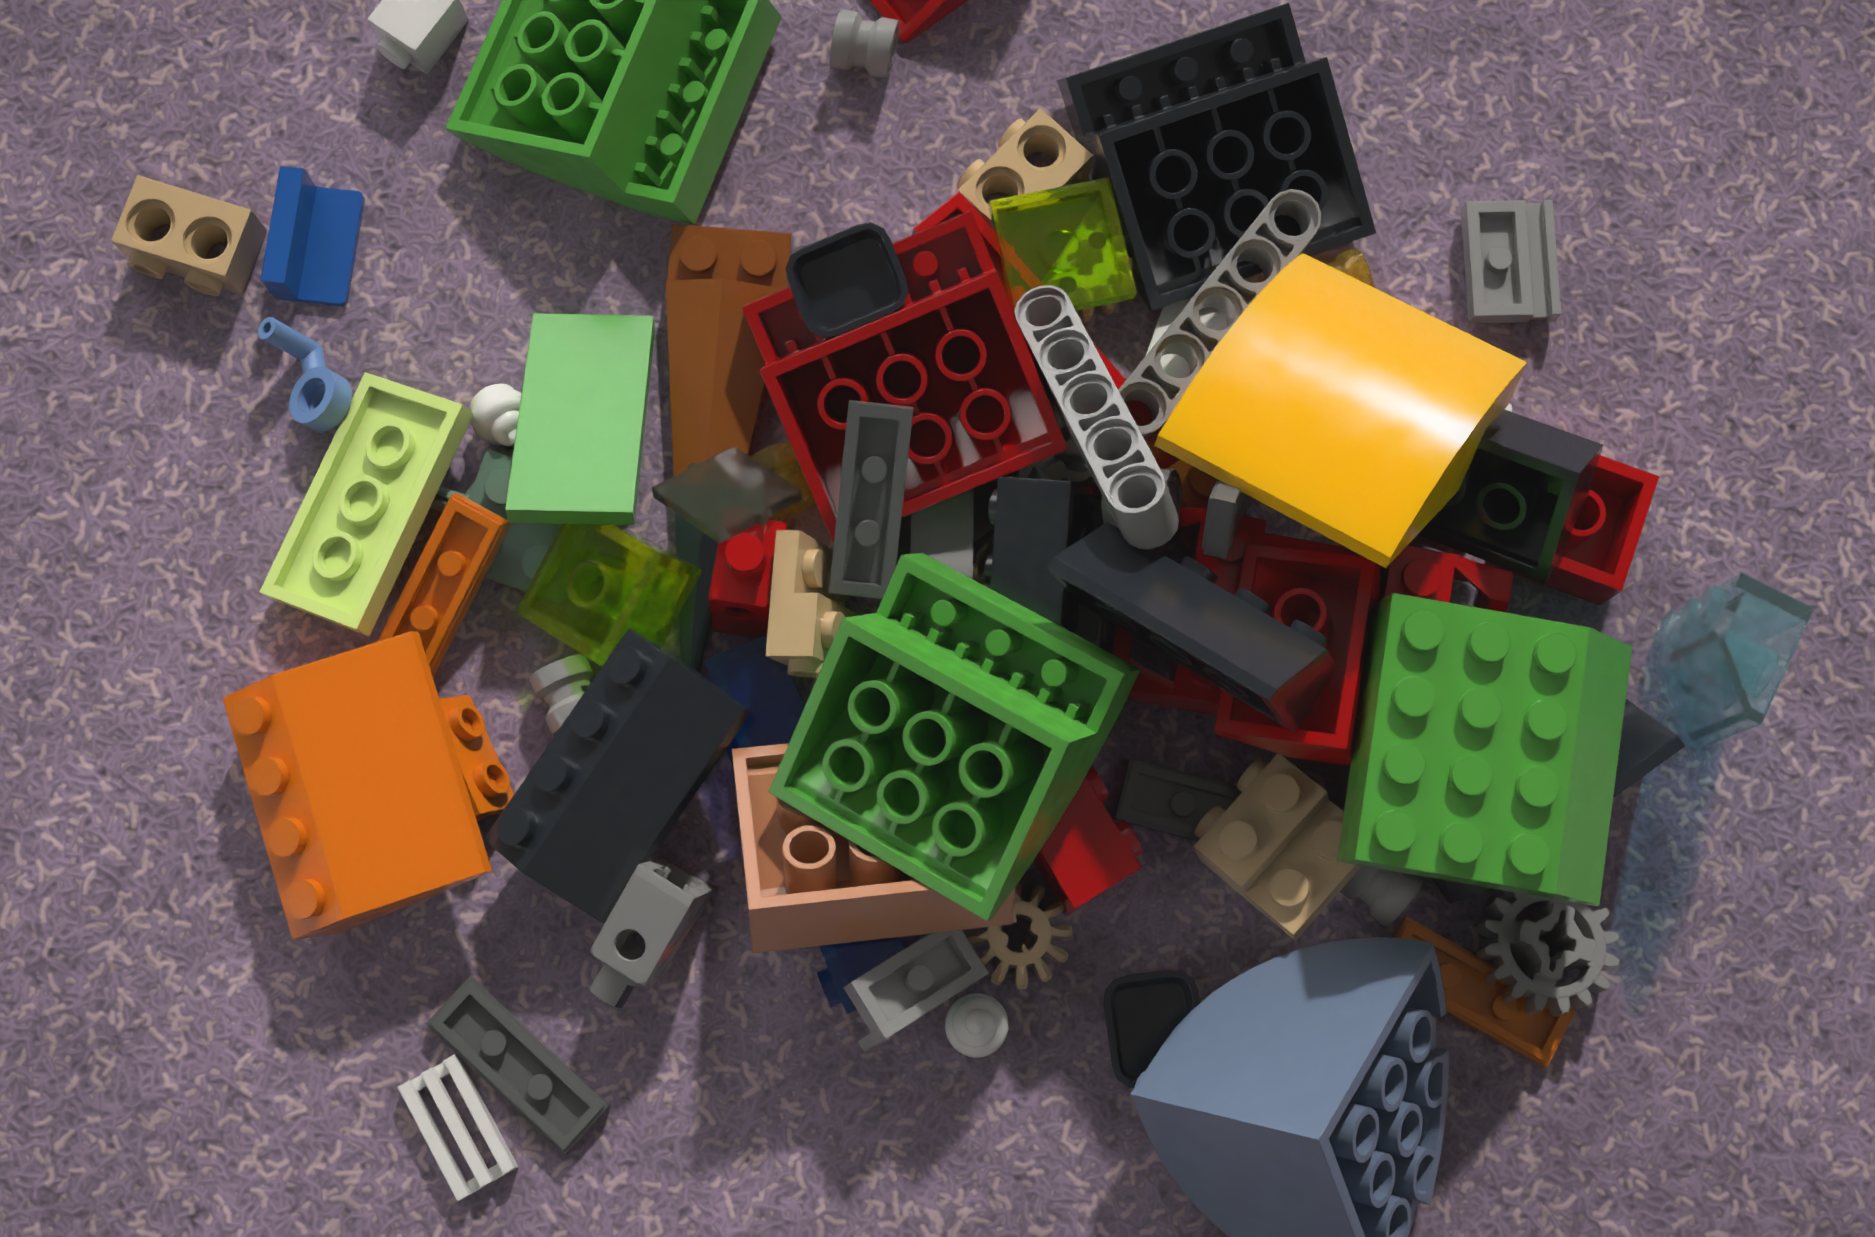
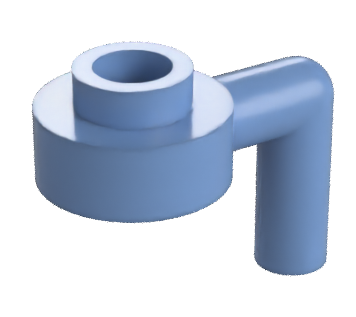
M273 317L265 318L258 328L259 338L299 359L303 375L294 385L289 399V410L292 418L317 432H326L341 423L350 407L352 398L350 383L344 377L327 369L324 351L318 342Z

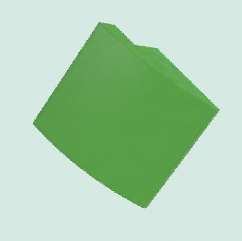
M502 0L445 129L452 135L536 174L635 210L695 225L782 16L769 0Z
M924 553L901 555L877 612L842 619L768 792L988 921L994 917L1030 867L1075 796L1117 720L1141 669Z

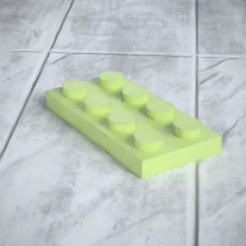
M365 372L351 400L350 407L332 439L259 592L280 603L370 636L470 424L473 413L463 404Z

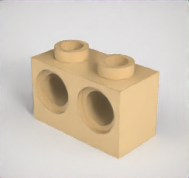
M1040 108L1027 122L1020 118L1012 123L998 141L1000 148L985 163L978 159L964 171L957 182V187L959 188L957 192H960L1002 239L996 212L1067 199L1089 177L1093 155ZM1034 152H1043L1050 155L1055 162L1047 167H1036L1030 164L1026 157ZM1002 192L1009 195L1014 200V203L1009 207L999 209L990 206L984 199L991 193Z
M137 175L111 242L129 259L127 265L141 274L163 279L165 272L185 277L184 283L187 286L204 294L219 296L221 290L224 289L242 295L267 229L250 209ZM171 224L168 233L162 239L150 241L153 232L158 227ZM222 241L228 242L226 249L220 256L206 259L208 250L214 244Z

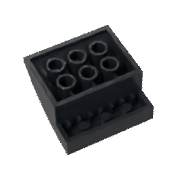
M1289 3L1057 80L1076 140L1093 155L1090 176L1097 193L1101 192L1099 199L1114 237L1124 236L1126 246L1122 256L1133 258L1134 269L1131 275L1148 309L1151 311L1193 297L1271 199L1280 192L1289 189L1301 190L1311 195L1319 205L1321 225L1302 252L1308 256L1376 234L1328 58L1323 57L1305 61ZM1287 215L1274 217L1276 227L1282 233L1288 236L1301 235L1300 226L1294 218ZM1251 261L1237 263L1238 273L1243 279L1263 273L1262 269Z

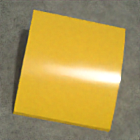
M1301 253L1267 284L1225 334L1172 411L1158 434L1154 446L1230 486L1239 488L1244 494L1387 568L1459 491L1485 429L1508 406L1527 362Z

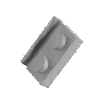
M1526 200L1466 201L1461 209L1468 322L1516 323L1529 322L1530 319H1546V322H1555L1561 315L1553 200H1543L1542 203H1526Z

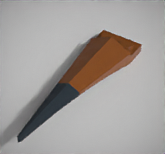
M672 224L668 276L665 281L681 660L700 673L712 620L708 598L723 517L725 513L736 514L766 388L759 371L766 364L741 307L789 287L785 269L792 255L793 237L792 233Z

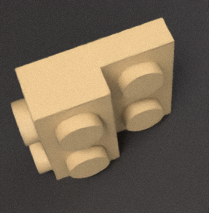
M776 530L765 656L787 665L789 675L813 678L814 685L842 619L858 616V614L844 607L845 601L849 599L850 595L829 593L833 550L801 530Z
M1277 753L1268 764L1262 759H1258L1245 770L1237 783V789L1242 793L1226 811L1217 805L1205 814L1195 829V835L1200 840L1194 845V849L1203 864L1296 941L1362 866L1337 862L1344 811L1329 800L1327 791L1281 754Z

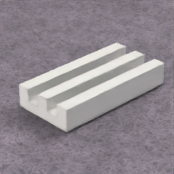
M458 1054L448 1057L441 1064L422 1072L420 1076L398 1086L404 1101L457 1201L463 1200L518 1168L512 1153ZM449 1074L497 1162L495 1166L489 1169L441 1081L442 1078ZM426 1087L430 1091L474 1175V1178L469 1181L464 1177L420 1093Z

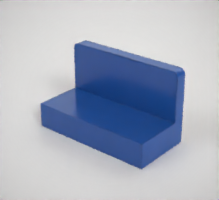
M280 166L260 280L276 300L341 307L347 305L365 198L360 191L317 187L304 168Z

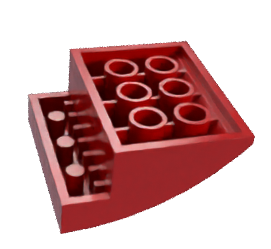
M971 210L892 243L906 276L909 294L904 306L890 315L839 336L822 338L809 331L802 319L790 286L741 307L766 364L759 371L833 544L848 404L850 400L914 407L902 517L995 480L998 476L1007 475L1068 450Z

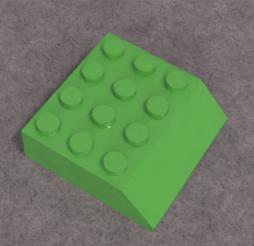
M1392 593L1374 603L1337 862L1599 906L1632 646L1591 627Z

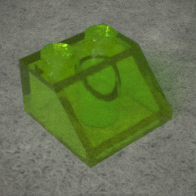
M561 524L516 613L600 666H603L628 628L663 646L702 570L662 546L621 525Z

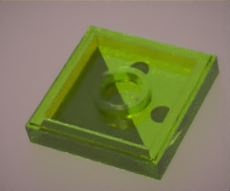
M1109 177L990 200L989 213L1014 316L1016 304L1022 295L1032 288L1042 285H1053L1061 288L1068 295L1075 310L1135 298L1137 291Z

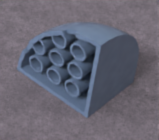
M1355 938L1321 943L1273 958L1230 980L1205 998L1177 1025L1161 1046L1146 1071L1140 1074L1130 1095L1159 1159L1184 1194L1228 1237H1408L1417 1204L1422 1203L1430 1206L1445 1129L1449 1076V1050L1437 1047L1435 1017L1441 1018L1447 1011L1441 970L1434 944L1432 942L1404 938Z

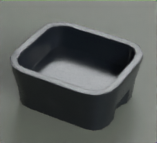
M872 222L857 224L800 248L790 256L785 269L789 286L803 321L811 333L822 338L839 336L894 313L904 306L909 294L906 276L891 239L884 228Z
M1164 970L1126 975L1114 979L1105 989L1103 1005L1111 1064L1117 1080L1128 1088L1135 1087L1138 1077L1142 1072L1146 1071L1173 1030L1200 1004L1199 991L1194 979L1183 971Z

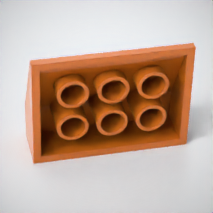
M410 631L276 673L223 697L292 940L335 935L348 931L492 872L419 632Z

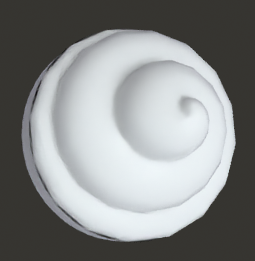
M493 384L480 390L470 404V410L473 413L470 424L476 435L485 442L494 445L514 446L522 393L514 390L513 387L507 384Z
M971 993L960 997L952 1004L945 1019V1031L950 1044L961 1054L973 1058L985 1057L996 1052L1005 1042L1009 1029L1008 1016L1003 1006L995 998L983 993Z

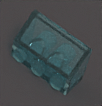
M1741 572L1719 586L1711 585L1706 593L1697 599L1691 597L1677 611L1671 609L1667 612L1654 636V642L1660 644L1661 647L1653 664L1684 745L1698 750L1762 724L1814 610L1813 607Z

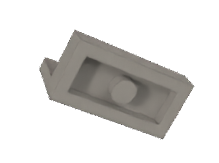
M962 930L929 933L844 987L871 1032L858 1041L864 1052L989 974Z

